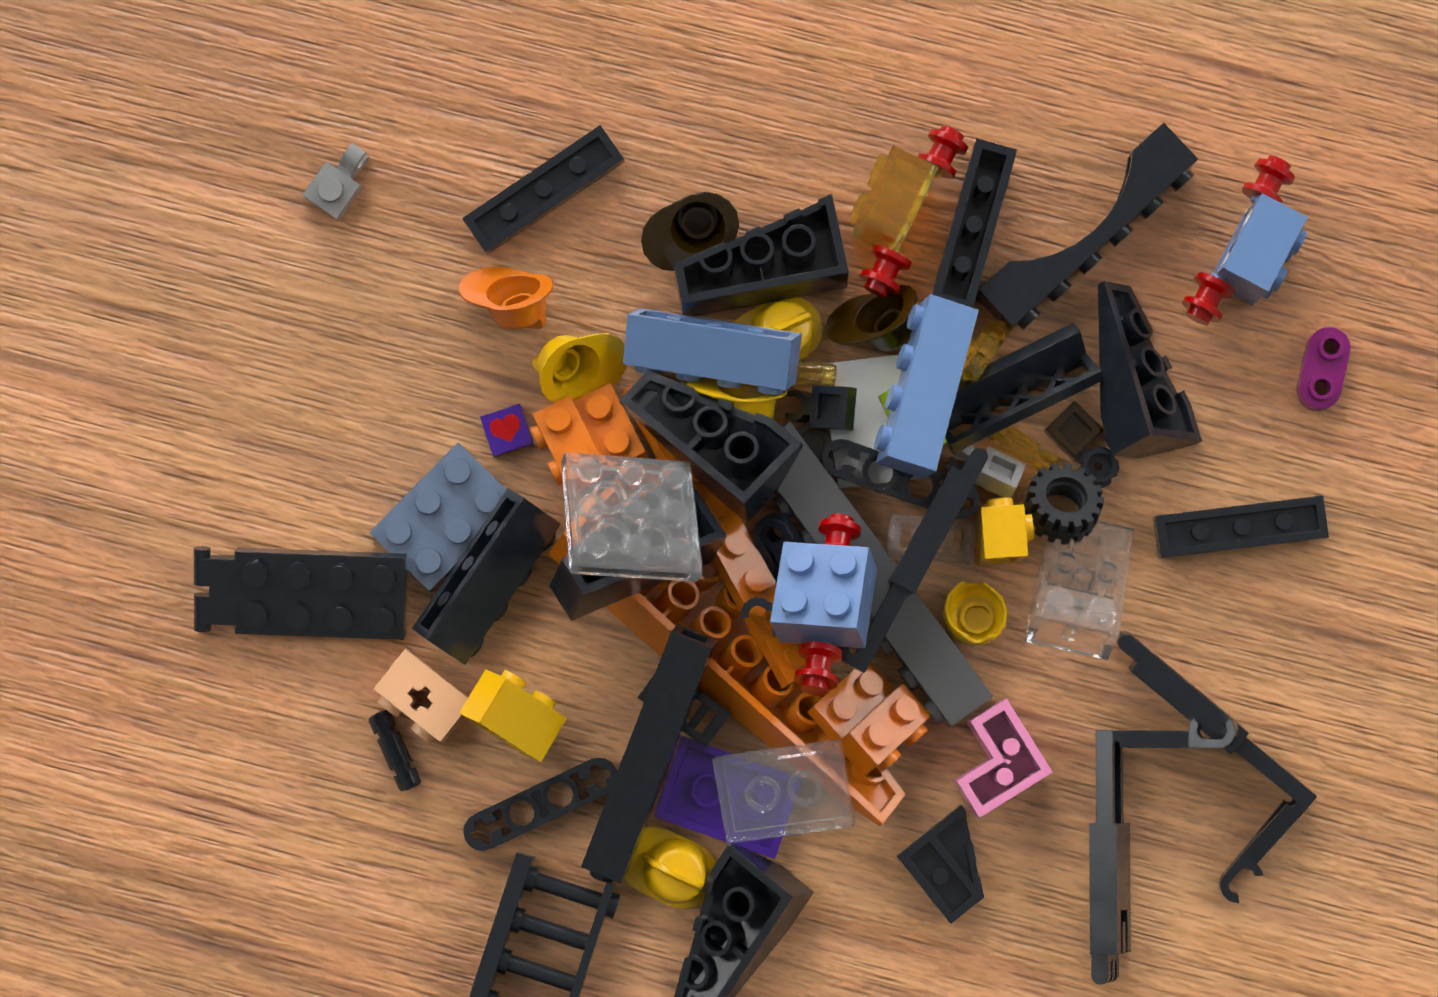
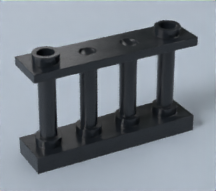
M520 851L516 852L469 997H500L499 991L492 988L497 973L505 975L506 971L571 992L569 997H579L605 917L614 918L621 894L613 892L616 883L606 882L603 893L539 873L540 868L533 866L535 856ZM533 889L597 909L590 934L526 914V909L519 907L524 890L532 893ZM522 930L583 950L584 953L577 974L573 975L512 955L513 950L506 948L510 933L518 934Z

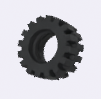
M1058 463L1050 465L1049 470L1043 467L1039 470L1037 476L1034 475L1023 504L1025 515H1032L1033 526L1036 527V535L1041 538L1045 534L1048 536V542L1054 543L1056 539H1060L1061 545H1069L1071 538L1077 543L1082 541L1084 535L1088 537L1091 534L1104 504V497H1101L1103 490L1101 485L1094 486L1097 479L1092 474L1086 477L1084 475L1086 470L1080 466L1076 471L1072 469V464L1065 463L1064 467L1060 468ZM1053 495L1066 496L1078 505L1079 511L1071 513L1061 512L1048 502L1047 497Z

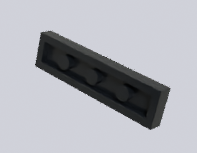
M599 125L462 219L486 255H488L623 164L624 158L602 126Z
M1323 495L1153 517L1159 559L1326 539L1329 537Z

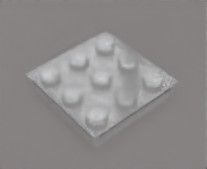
M565 452L561 466L570 574L698 582L702 575L690 462Z

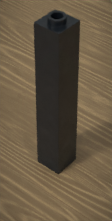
M679 624L671 631L581 865L582 868L590 871V875L593 878L605 883H613L614 881L621 883L628 873L718 640Z

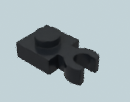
M812 385V394L804 390H788L787 396L798 398L800 407L796 413H785V418L796 422H806L809 420V427L853 430L857 388Z

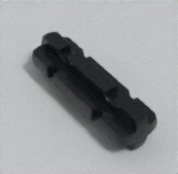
M383 710L372 715L368 722L373 733L379 736L377 742L390 771H395L396 776H394V780L398 789L403 792L418 786L421 783V779L416 768H412L410 765L413 761L398 730L395 731L393 727L396 723L392 714L387 710Z

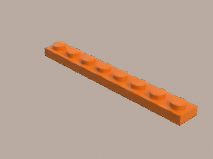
M632 386L627 387V388L623 391L622 396H623ZM636 420L668 481L673 474L682 468L727 536L713 559V563L739 611L741 612L743 605L754 597H761L773 603L777 583L760 552L755 547L742 519L715 497ZM755 606L750 610L749 617L744 620L783 689L795 683V671L805 668L806 660L798 654L800 644L780 642L777 636L773 637L771 630L773 627L770 623L772 613L760 606Z

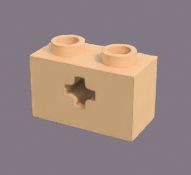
M404 649L374 687V690L381 695L377 702L395 717H398L401 712L415 722L411 729L430 744L434 738L440 742L447 740L464 718L459 712L469 697L408 649ZM429 689L431 692L428 695V699L432 702V705L429 708L420 706L416 710L414 706L417 700L412 696L416 690L425 692Z

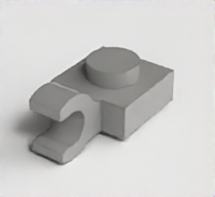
M351 143L344 152L337 168L329 162H325L303 193V196L339 221L363 188L353 179L364 167L369 156L365 151Z
M970 445L954 453V455L961 457L963 461L951 456L945 470L948 472L952 466L961 470L968 456L975 448ZM988 447L986 450L988 460L975 484L991 493L1005 498H1012L1026 464Z

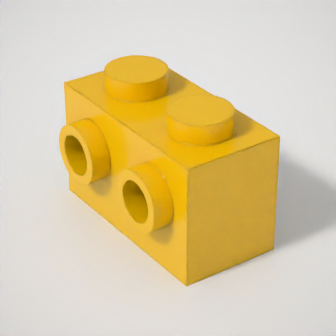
M1013 498L987 500V503L983 504V507L973 515L977 565L1022 561L1028 556L1027 543H1029V540L1034 539L1032 515H1025L1024 504L1013 505Z
M485 669L459 714L519 753L541 763L567 718L554 710L557 702L537 690L532 695L523 690L526 682L515 674L504 670L500 676Z

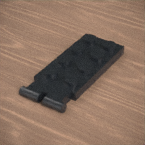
M207 546L193 548L194 585L209 587V592L194 594L195 632L211 631V625H235V634L404 640L406 637L407 554L238 547L235 550L234 556L211 555V548Z

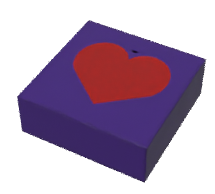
M520 404L480 416L494 458L534 445Z

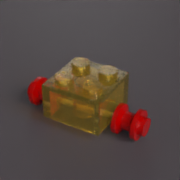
M941 126L940 130H930L928 138L933 145L929 153H919L918 156H915L894 145L888 156L880 153L867 184L872 189L869 194L861 191L854 205L849 223L855 225L852 237L872 246L871 252L877 259L872 269H862L859 275L865 281L863 287L874 295L886 298L888 293L898 294L900 286L895 282V278L899 270H909L912 262L902 255L903 251L901 249L930 192L935 178H940V176L953 179L957 172L951 165L955 155H965L968 150L967 144L963 142L964 135L951 127Z

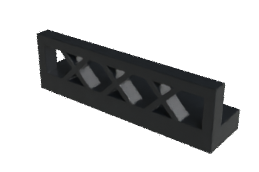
M1072 323L961 377L945 435L946 445L953 454L1104 380L1101 370L1086 353L1081 332L1075 324ZM1081 366L1086 371L1075 378L1065 377L1067 373ZM1036 388H1047L1046 392L1038 396H1027L1028 392ZM999 406H1009L1007 411L999 415L990 414L991 410ZM962 424L972 425L969 430L953 436L950 431Z

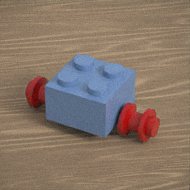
M1270 155L1267 159H1257L1254 168L1258 171L1259 175L1255 183L1246 182L1242 188V192L1251 199L1250 201L1253 204L1244 213L1214 272L1211 275L1198 272L1194 278L1195 282L1199 285L1196 295L1185 296L1182 301V305L1187 309L1185 315L1191 320L1208 326L1210 321L1220 322L1223 315L1217 307L1222 298L1231 299L1235 296L1253 306L1262 297L1268 299L1272 292H1276L1288 272V269L1282 267L1284 262L1287 263L1292 254L1296 255L1308 234V232L1302 230L1308 217L1282 204L1283 200L1278 195V192L1282 185H1292L1295 176L1290 171L1291 165L1279 157Z
M840 513L831 514L829 518L822 519L819 522L818 531L825 537L824 544L783 542L770 620L780 642L800 644L798 654L806 662L805 668L795 671L794 681L802 686V691L812 695H825L828 690L837 687L838 677L831 673L832 664L838 663L842 659V650L837 646L865 648L877 566L869 547L850 546L851 541L860 538L861 527L854 522L851 516Z

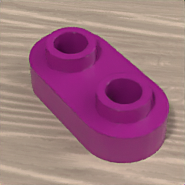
M1325 327L1316 331L1310 336L1305 346L1296 394L1300 403L1312 411L1328 409L1338 401L1341 395L1351 346L1345 333L1337 328ZM1325 341H1331L1335 344L1336 353L1334 355H1329L1324 351L1323 344ZM1316 381H1321L1327 386V393L1325 395H1319L1315 392L1314 384Z

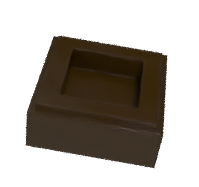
M1075 400L1044 430L1072 461L1104 431Z

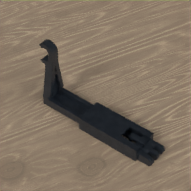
M974 449L961 470L953 466L948 470L888 580L892 586L868 628L865 648H857L855 653L852 654L849 651L850 647L837 646L842 650V662L862 673L866 672L908 593L910 595L915 594L987 462L988 454L984 449ZM761 597L749 599L741 609V620L748 618L750 610L755 606H760L772 613L773 603ZM771 629L773 637H776L774 629Z
M1127 631L1118 633L1116 643L1122 651L1134 660L1128 668L1135 676L1190 721L1193 718L1198 719L1203 724L1201 730L1211 739H1223L1226 736L1227 728L1224 724L1230 718L1233 719L1229 714ZM1237 721L1239 729L1238 738L1232 746L1224 749L1230 754L1236 751L1292 799L1291 801L1282 800L1244 849L1220 876L1219 886L1221 892L1226 899L1233 903H1239V896L1237 892L1229 889L1231 880L1243 868L1251 869L1254 876H1263L1262 870L1257 863L1317 798V795L1250 740L1247 737L1249 732Z
M1195 718L1192 719L1189 725V731L1096 730V823H1089L1091 976L1096 984L1102 985L1116 981L1119 977V955L1131 952L1130 823H1124L1123 748H1228L1235 743L1239 734L1238 725L1234 719L1230 718L1224 724L1227 728V733L1223 739L1203 738L1201 735L1203 724Z

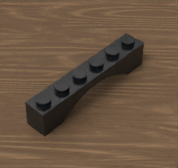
M1165 123L1161 124L1128 157L1125 177L1117 201L1108 216L1093 232L1075 245L1053 255L1032 260L1009 261L978 289L976 298L1008 333L1017 325L1024 330L1041 314L1037 307L1049 297L1054 303L1072 286L1067 280L1074 273L1080 270L1085 275L1103 258L1098 252L1110 242L1116 247L1133 231L1129 224L1140 214L1145 220L1164 203L1160 196L1166 190L1172 187L1177 192L1194 176L1190 169L1198 158Z

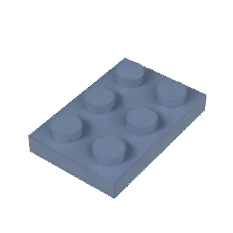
M457 443L369 533L390 553L407 554V570L425 588L432 592L451 572L507 489L464 447Z

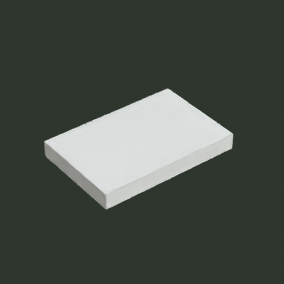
M898 355L822 364L825 386L857 388L853 430L830 429L831 441L845 439L874 449L879 428L882 424L887 425L888 421L878 396L889 390L893 384H898L901 370L896 368ZM840 446L837 452H833L835 469L841 470L843 465L853 466L856 470L852 476L861 479V468L868 458V454L860 452V460L858 461L847 456L848 449ZM874 461L868 469L869 478L875 484H886L892 477V468L877 464V461ZM913 476L910 481L920 480L921 478ZM836 478L840 489L862 487Z

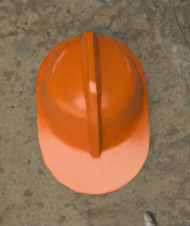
M493 266L472 271L459 284L460 296L473 305L487 308L495 322L504 329H541L546 324V297L553 289V281L546 275L532 274L509 267Z

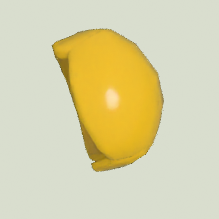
M961 581L946 595L942 615L946 629L954 639L963 644L974 646L994 642L1001 635L1006 627L1008 609L1003 596L986 582L966 583Z

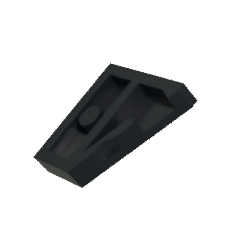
M962 805L957 806L896 855L950 924L984 898L981 879L976 865L974 847L967 824L966 810Z

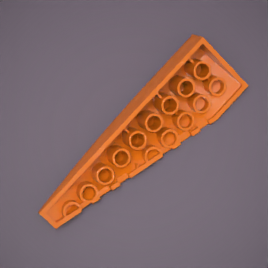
M645 460L625 469L566 530L548 555L560 564L564 557L600 530L604 531L615 522L619 515L627 509L631 510L644 500L648 493L656 487L660 488L668 481ZM713 561L606 606L608 610L660 656L663 654L671 631L677 624L718 640L699 690L729 711L734 719L785 759L876 825L881 826L906 795L888 769L882 772L876 766L863 776L807 713L825 695L808 694L802 691V686L796 682L783 689L781 688L744 619L741 620V612Z

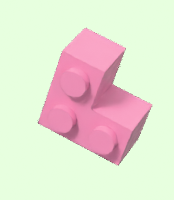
M1007 699L997 702L966 722L988 757L987 760L953 780L975 817L981 818L1053 773Z

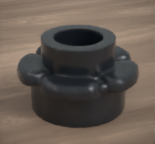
M1098 446L1095 450L1087 449L1079 457L1080 467L1086 470L1084 475L1088 477L1092 474L1097 479L1094 486L1101 485V488L1110 485L1111 479L1119 473V462L1112 455L1111 450L1106 447ZM1096 463L1101 464V471L1094 469Z

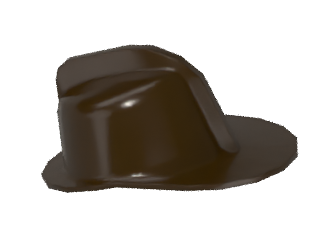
M701 192L687 195L660 209L649 218L642 231L641 244L643 253L651 264L662 270L674 271L675 263L722 242L728 243L735 240L739 229L737 210L728 199L717 193Z
M899 285L900 290L898 294L888 293L886 298L871 293L846 301L828 317L825 325L827 337L832 342L841 345L867 342L875 349L885 352L901 347L911 336L912 330L907 328V322L913 306L917 303L916 291L911 286Z

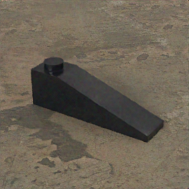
M1106 281L1098 284L1099 365L1104 380L1100 382V410L1105 430V440L1112 455L1142 458L1202 442L1191 403L1185 391L1177 393L1166 372L1172 368L1167 356L1161 358L1160 354L1154 349L1149 339L1153 334V329L1131 286Z
M647 371L619 399L620 404L715 497L747 523L777 493L803 447V444L768 416L760 413L754 415L734 407V403L723 399L717 401L696 393L692 387Z
M733 843L728 844L706 878L703 893H706L700 916H697L694 921L692 930L695 931L692 946L689 956L684 958L674 997H735L790 929L814 892L782 865Z

